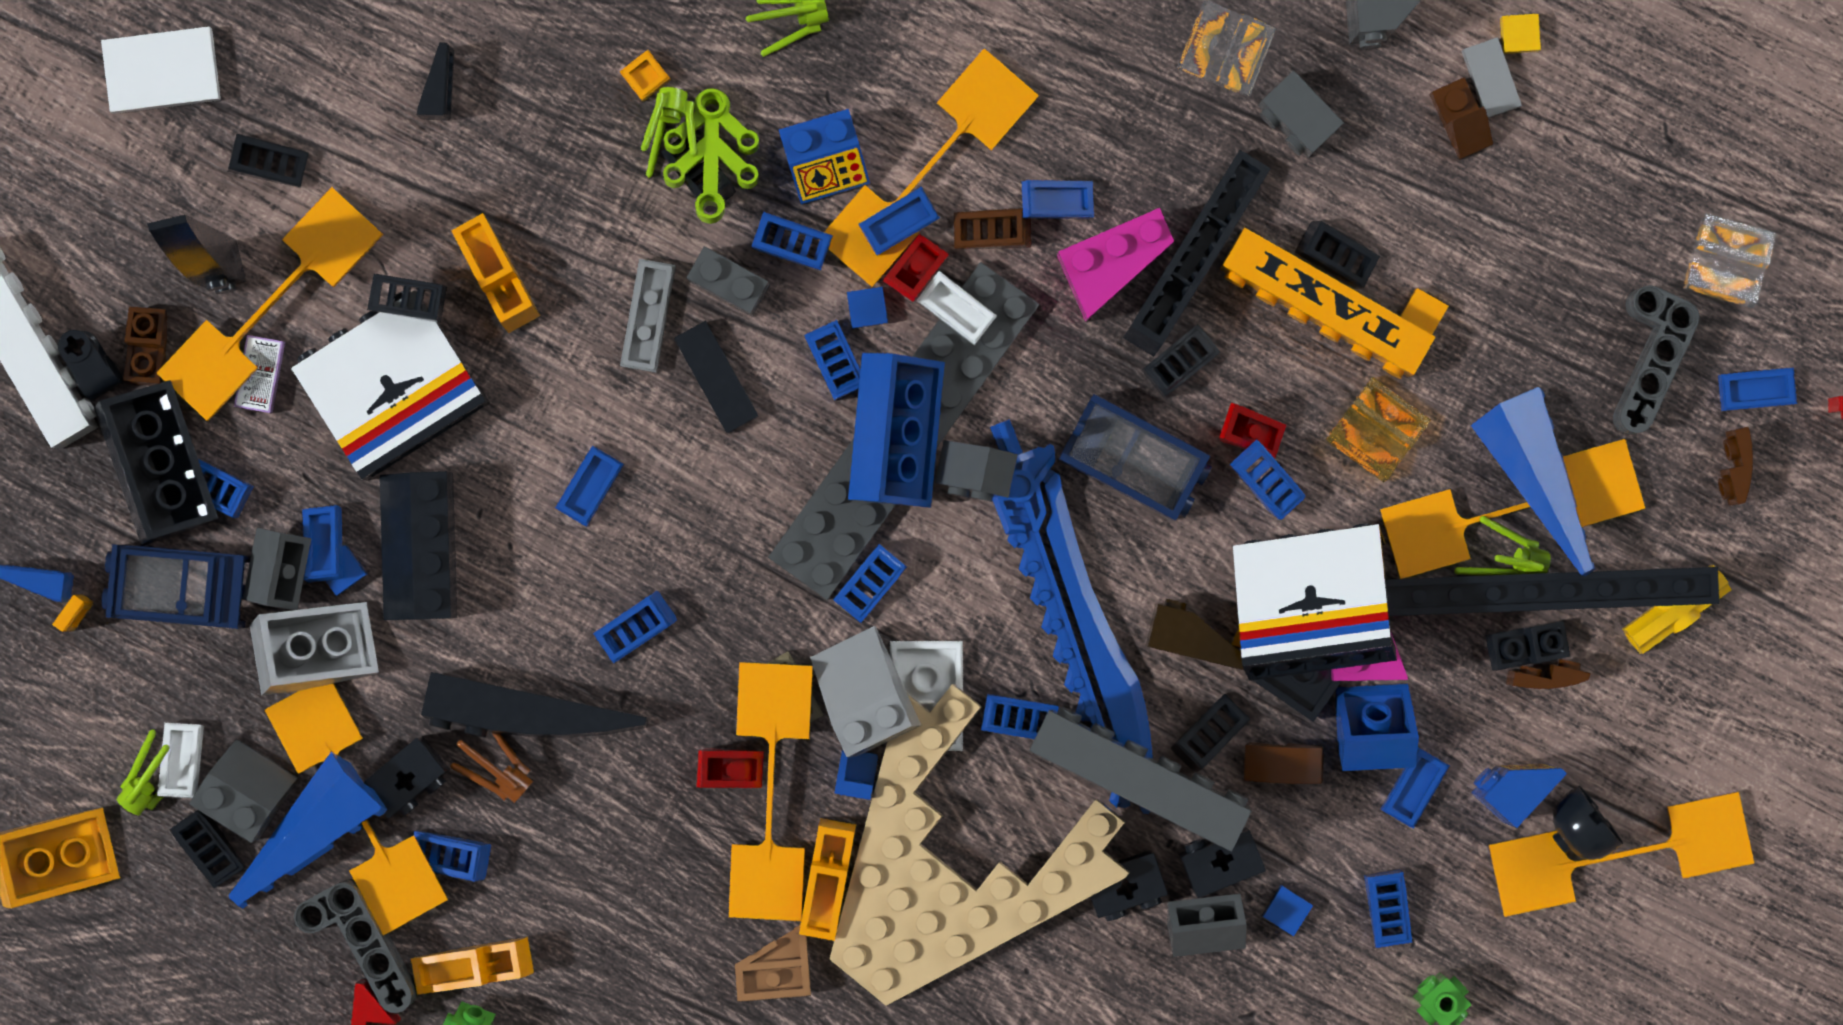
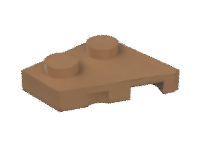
M800 925L776 941L774 940L764 946L758 952L735 964L738 1002L811 996L807 936L799 935Z

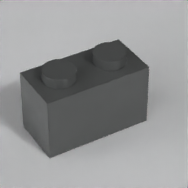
M1294 70L1258 105L1262 110L1260 112L1261 118L1273 129L1278 126L1287 136L1285 139L1286 144L1297 155L1300 156L1304 153L1307 158L1344 124Z
M705 246L686 277L690 283L751 317L754 316L770 287L769 282Z
M944 440L935 483L949 486L948 493L969 498L970 491H972L971 498L992 502L994 495L1008 498L1018 454L990 447Z
M256 528L243 600L266 606L297 610L311 538Z
M1241 894L1167 902V927L1173 957L1246 949L1247 924Z

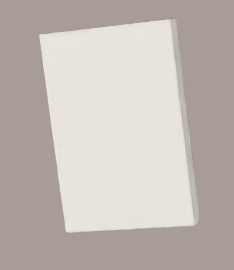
M211 27L101 40L109 109L112 114L221 100Z
M890 641V658L906 692L930 712L952 684H955L963 691V641ZM963 732L948 751H963Z

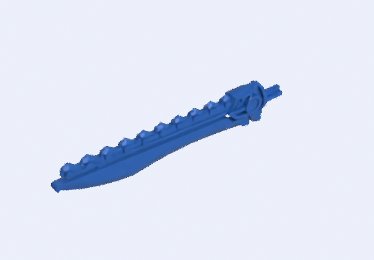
M1010 419L991 426L990 429L998 450L1018 454L1009 497L994 495L992 501L1005 534L1009 535L1007 541L1014 548L1018 547L1024 550L1018 570L1025 577L1030 576L1035 579L1030 599L1037 606L1046 607L1041 628L1048 635L1051 633L1058 637L1053 657L1060 664L1062 662L1069 665L1064 686L1071 693L1073 691L1080 693L1075 713L1082 716V721H1091V727L1095 723L1105 727L1039 533L1047 513L1040 488L1041 481L1045 483L1044 488L1051 509L1045 531L1109 720L1115 732V736L1112 739L1124 745L1128 739L1146 747L1148 749L1146 756L1153 759L1149 721L1140 682L1111 631L1091 586L1069 515L1060 475L1050 469L1056 461L1054 446L1049 444L1045 448L1038 447L1023 453ZM1111 792L1109 801L1116 808H1127L1130 806L1129 800ZM1139 806L1140 810L1144 814H1149L1151 812Z

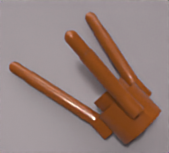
M492 733L502 750L515 766V769L508 765L503 772L464 741H458L457 746L497 779L493 783L457 763H451V769L496 793L504 801L506 798H509L515 803L532 784L533 780L527 776L531 770L520 761L501 734Z

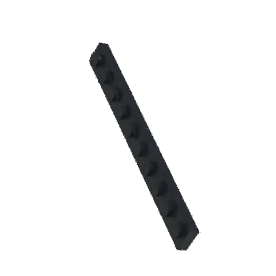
M1718 567L1594 571L1587 576H1581L1579 572L1386 579L1389 616L1719 604Z

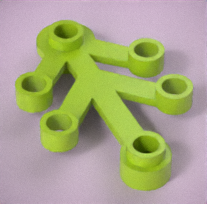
M713 88L699 93L694 101L695 112L693 113L695 131L704 125V137L696 144L697 155L695 157L691 156L689 150L677 162L668 164L663 170L665 184L671 188H678L684 184L685 174L704 158L703 193L697 197L695 208L697 217L709 224L720 221L725 214L724 199L718 194L719 159L737 175V183L742 188L751 189L757 185L759 180L757 168L743 161L719 138V124L737 139L738 150L745 155L754 154L758 150L759 137L754 131L747 130L729 113L730 101L727 95ZM709 104H715L719 107L715 112H708L705 108ZM686 120L676 129L666 132L664 145L669 153L679 154L684 151L686 139L688 138ZM673 137H678L682 140L676 146L669 144L668 141ZM745 138H751L755 143L747 147L741 142ZM672 171H677L681 176L677 180H672L668 177V174ZM745 172H751L754 178L746 181L741 178V175ZM707 206H714L717 208V211L712 215H708L704 212V209Z

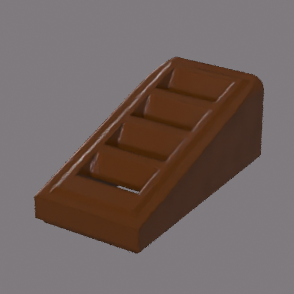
M1023 208L954 212V249L1031 248V218H1023ZM973 220L974 240H968L967 221ZM982 220H988V239L983 240ZM997 220H1003L1002 239H998ZM1012 220H1017V238H1013Z

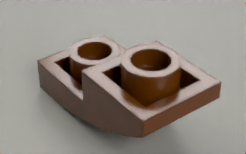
M129 306L124 340L128 347L123 381L126 384L145 386L162 383L163 379L157 372L165 364L167 311L165 309Z
M1749 426L1725 432L1727 439L1723 441L1724 451L1727 459L1733 461L1734 467L1720 470L1722 478L1718 479V487L1724 500L1727 499L1728 505L1745 503L1749 493L1753 470V450Z
M1559 659L1558 666L1547 664L1544 678L1541 677L1542 670L1521 665L1519 672L1509 670L1506 685L1533 689L1562 688L1588 681L1590 673L1580 671L1581 663Z
M1249 742L1245 745L1244 781L1323 783L1324 747L1288 743L1283 746Z

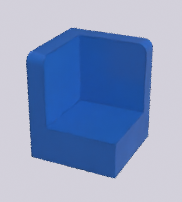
M842 749L834 794L871 800L878 755L865 752L856 757H846Z

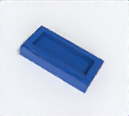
M1022 181L1023 218H1093V181Z
M920 187L858 225L875 254L879 255L940 217L923 188Z
M1794 368L1718 375L1721 411L1797 404Z
M592 446L555 508L588 527L625 464Z
M335 505L302 509L303 536L311 538L304 580L310 583L343 579L342 508Z
M1418 747L1416 768L1403 769L1380 810L1414 829L1450 765Z

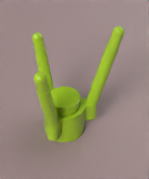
M756 0L758 4L795 3V6L746 16L747 22H755L797 15L799 25H807L761 51L763 57L786 47L808 34L820 32V24L829 22L825 0Z
M663 87L657 93L655 107L641 145V150L647 151L655 132L646 171L648 178H651L654 173L666 123H679L681 117L685 116L690 155L693 157L697 155L693 118L695 103L687 101L688 93L682 89Z
M1481 516V523L1524 546V548L1516 550L1514 557L1496 555L1494 557L1496 562L1513 565L1514 569L1457 567L1454 570L1457 575L1470 576L1542 574L1548 572L1551 556L1548 551L1539 549L1538 541L1527 539L1485 516Z
M154 729L149 731L127 778L120 786L123 790L116 798L117 802L124 809L137 816H140L145 808L153 810L159 801L164 798L157 796L158 792L155 795L152 794L155 788L148 781L168 753L169 745H163L142 777H137L155 738L156 731Z

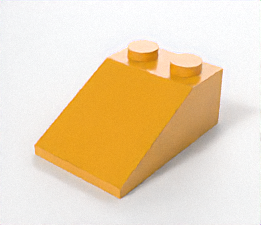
M103 808L0 832V897L5 908L12 909L120 878Z

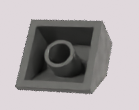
M1347 0L1349 45L1359 44L1360 49L1382 47L1381 42L1388 40L1421 0Z
M236 739L208 772L189 805L250 843H253L262 838L299 777Z

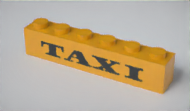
M1247 228L1240 232L1220 267V270L1226 273L1224 278L1240 288H1243L1245 284L1258 291L1255 296L1271 306H1275L1278 302L1289 309L1287 314L1303 324H1307L1308 320L1321 327L1319 333L1324 337L1337 343L1340 339L1353 345L1351 351L1354 354L1370 361L1371 357H1374L1384 363L1382 367L1384 371L1399 379L1403 375L1410 377L1415 374L1436 338Z

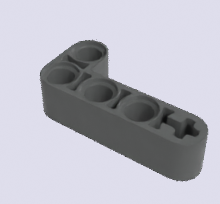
M1652 285L1634 290L1629 294L1625 303L1629 316L1653 328L1613 414L1614 426L1618 431L1627 435L1642 433L1652 425L1700 319L1698 309L1691 302ZM1641 294L1650 296L1653 301V308L1650 313L1644 312L1639 307L1638 300ZM1675 309L1681 310L1686 316V324L1683 328H1678L1672 322V313ZM1660 342L1666 343L1670 347L1671 356L1668 361H1662L1657 355L1656 349ZM1645 375L1651 376L1656 384L1655 391L1651 395L1644 392L1641 388V380ZM1640 401L1648 402V404L1641 405L1638 407ZM1637 409L1635 417L1639 419V423L1630 425L1631 418L1626 416L1627 412Z
M347 879L302 902L294 912L295 924L305 933H315L335 922L337 923L384 1010L390 1013H399L414 1003L417 997L415 982L389 933L383 935L354 880ZM341 888H347L353 893L354 903L351 907H346L339 902L338 893ZM308 906H315L321 911L322 920L320 924H313L307 919L306 910ZM358 921H365L371 926L372 934L369 939H363L357 935L355 927ZM375 953H382L388 958L389 968L387 971H380L373 965ZM395 972L397 977L384 984L382 980ZM395 989H403L406 994L401 999L397 998L394 1000L391 997V993Z

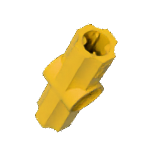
M1718 570L1720 599L1732 589L1727 579ZM1712 604L1653 606L1623 627L1622 630L1631 645L1640 654H1644L1670 634L1678 633L1689 627L1701 617L1700 613Z

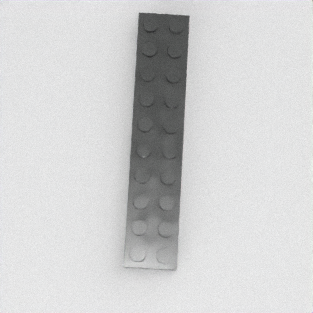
M982 262L976 267L962 289L996 314L995 320L974 346L939 319L912 356L945 362L937 447L1040 305ZM854 438L768 556L770 560L826 600L829 599L895 507V504L848 500Z

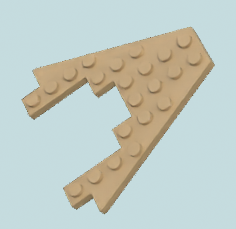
M955 684L949 687L931 712L907 693L921 726L887 742L830 955V960L886 1006L1119 882L1130 873V871L1103 851L1126 821L1098 799L1092 803L1029 884L1002 862H999L977 890L922 845V842L943 815L915 792L982 708L980 704Z

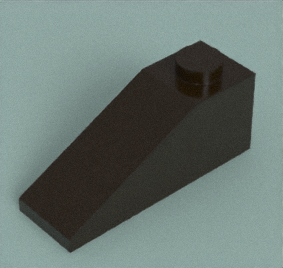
M1166 599L1164 605L1155 604L1145 646L1244 670L1241 652L1195 613L1185 611L1186 603Z

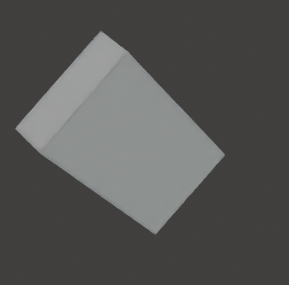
M1498 37L1461 51L1480 106L1485 107L1488 118L1522 106Z

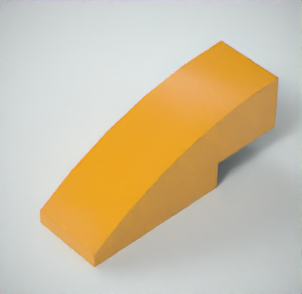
M483 213L451 230L479 286L486 294L498 320L508 333L540 316L522 280Z
M820 818L799 935L835 941L856 824Z
M528 937L411 958L417 995L520 979L534 973Z

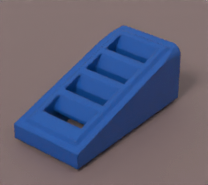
M763 212L752 249L821 271L832 235ZM771 225L778 227L772 245L765 243ZM788 230L792 231L786 250L779 248L784 231ZM801 234L806 237L800 254L793 253L798 235ZM812 239L820 240L814 259L808 258L807 254Z
M835 320L805 334V339L834 401L858 391L860 368L838 321ZM833 333L836 334L837 340L822 347H817L815 341ZM839 346L842 347L844 352L825 361L823 360L822 354ZM845 359L848 360L850 365L831 374L829 373L828 367ZM851 372L854 373L856 378L837 387L835 386L834 380Z
M1257 439L1230 463L1231 467L1267 511L1278 520L1283 519L1305 499L1303 491ZM1262 457L1263 460L1248 473L1246 470ZM1269 468L1271 469L1261 480L1256 482ZM1280 480L1267 494L1265 493L1276 481Z
M198 458L203 475L205 476L206 472L212 474L207 483L210 495L218 479L224 481L216 498H212L215 509L238 519L254 486ZM230 485H233L236 488L226 505L222 501Z
M878 544L833 600L861 623L905 571L907 566ZM877 558H880L894 570L891 576L874 564ZM868 569L885 582L881 588L864 574ZM859 580L876 593L872 599L855 586ZM849 591L867 604L863 610L846 597Z
M0 565V579L56 602L65 603L72 597L74 575L71 572Z
M655 591L593 634L614 664L675 623L677 618L660 592ZM647 606H649L650 609L653 611V613L659 620L660 624L657 623V621L655 620ZM637 612L649 628L648 632L644 631L634 616ZM626 621L637 637L635 641L632 640L622 622ZM610 630H615L625 645L623 649L619 648L609 633Z
M987 693L981 730L1035 739L1038 734L1036 731L1040 711L1048 713L1049 710H1055L1058 712L1059 706ZM997 704L1004 705L1001 725L994 724ZM1011 706L1018 707L1015 728L1008 727ZM1026 708L1033 709L1029 730L1022 729Z
M414 831V836L424 855L427 842L432 843L429 864L434 873L473 882L486 878L491 844ZM445 845L443 864H439L441 847ZM458 848L461 849L458 867H454L456 849Z
M1399 869L1364 875L1375 947L1380 948L1412 943L1404 872ZM1395 884L1396 891L1377 893V887ZM1397 898L1398 905L1379 907L1378 901ZM1399 912L1400 919L1380 921V915ZM1401 926L1402 933L1382 936V929Z

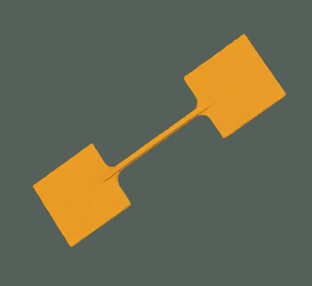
M984 48L937 102L942 109L956 120V132L895 201H883L864 185L824 231V233L832 235L828 250L873 287L920 232L914 233L881 254L876 255L858 224L910 194L962 134L969 133L974 135L992 151L1039 95Z
M331 187L282 239L299 255L301 260L300 266L233 337L224 336L206 320L159 369L157 374L165 382L171 380L174 390L206 421H209L258 369L240 350L241 339L306 271L317 272L334 288L384 234Z
M1625 439L1563 456L1576 500V510L1581 527L1646 509ZM1449 489L1380 509L1399 577L1404 579L1471 559L1464 538V531L1468 525L1480 522L1481 516L1490 519L1528 508L1530 505L1525 502L1470 519H1464L1457 513L1452 493Z
M739 662L736 735L765 738L769 743L765 840L759 845L732 844L729 917L801 921L805 848L781 847L772 840L775 747L780 739H810L813 666Z
M334 683L297 691L265 709L298 774L320 762H324L330 752L339 755L342 750L363 739ZM368 819L362 822L375 848V853L371 859L349 870L383 935L448 900L414 835L393 847L387 848L379 842Z
M1739 792L1668 806L1667 811L1672 833L1667 841L1611 853L1601 859L1570 860L1552 837L1557 833V830L1488 845L1504 917L1576 902L1571 881L1572 871L1576 867L1655 850L1671 848L1676 852L1683 879L1754 864Z

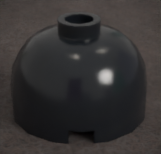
M1581 786L1570 790L1558 801L1553 811V823L1557 833L1552 837L1565 854L1572 850L1583 859H1601L1616 851L1623 844V841L1609 820L1605 819L1598 810L1600 808Z

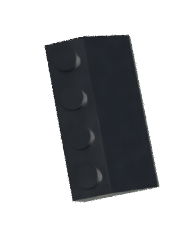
M171 380L100 400L94 410L141 546L179 535L218 519Z
M438 471L380 475L384 620L457 618L453 473Z

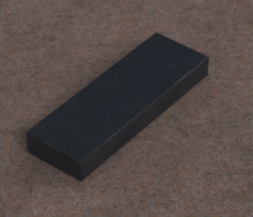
M706 320L674 338L727 434L759 417Z

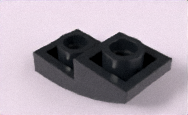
M1564 621L1485 635L1492 671L1571 657Z

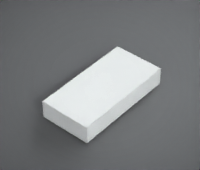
M940 271L917 299V302L974 346L997 317L996 314Z
M164 724L162 747L167 744L170 749L160 764L157 796L193 798L197 792L203 725Z

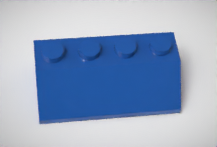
M862 353L848 500L931 508L945 362L891 353Z

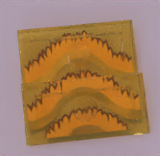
M1372 377L1325 440L1384 483L1392 475L1407 451L1414 446L1431 419Z

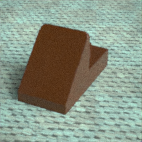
M1465 77L1429 94L1459 160L1493 145L1486 109L1484 106L1478 107Z

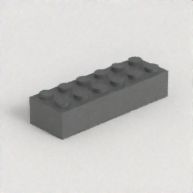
M1060 707L1058 712L1055 710L1048 711L1029 750L1030 752L1232 852L1252 812V808L1246 805L1248 798L1230 789L1227 790L1225 795L1212 788L1215 783L1214 781L1196 772L1192 778L1179 772L1180 764L1164 756H1161L1159 761H1156L1146 756L1148 751L1146 747L1129 739L1124 745L1112 739L1115 732L1097 723L1093 724L1090 728L1080 723L1081 715L1065 707Z

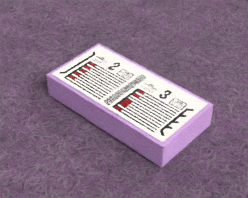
M247 335L244 355L258 369L237 390L234 407L273 413L285 342Z

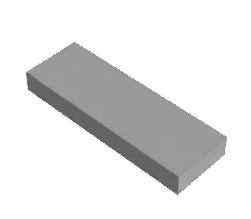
M639 259L620 362L621 367L657 373L675 275V265Z

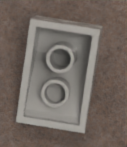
M367 602L259 614L250 624L261 696L301 691L379 673Z
M876 626L810 657L831 724L846 757L859 756L921 726Z

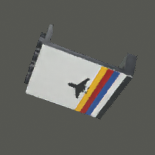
M417 290L410 293L408 309L414 310ZM403 291L396 294L395 307H400ZM423 301L421 311L428 312V308ZM370 311L359 319L360 325L350 331L344 328L328 338L330 344L319 351L316 348H312L304 352L297 359L299 363L291 368L361 480L368 481L490 404L485 393L478 389L437 322Z
M1358 524L1353 528L1343 530L1322 529L1315 534L1302 536L1288 534L1275 540H1249L1244 544L1233 546L1242 667L1249 681L1397 661L1396 647L1390 629L1382 545H1385V540L1379 524Z

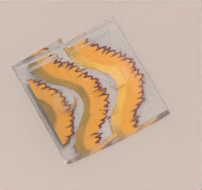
M1203 1L1177 69L1225 89L1250 96L1276 28L1247 14L1239 15L1212 1Z
M1705 213L1695 240L1683 289L1754 308L1758 304L1764 271L1770 265L1776 233Z

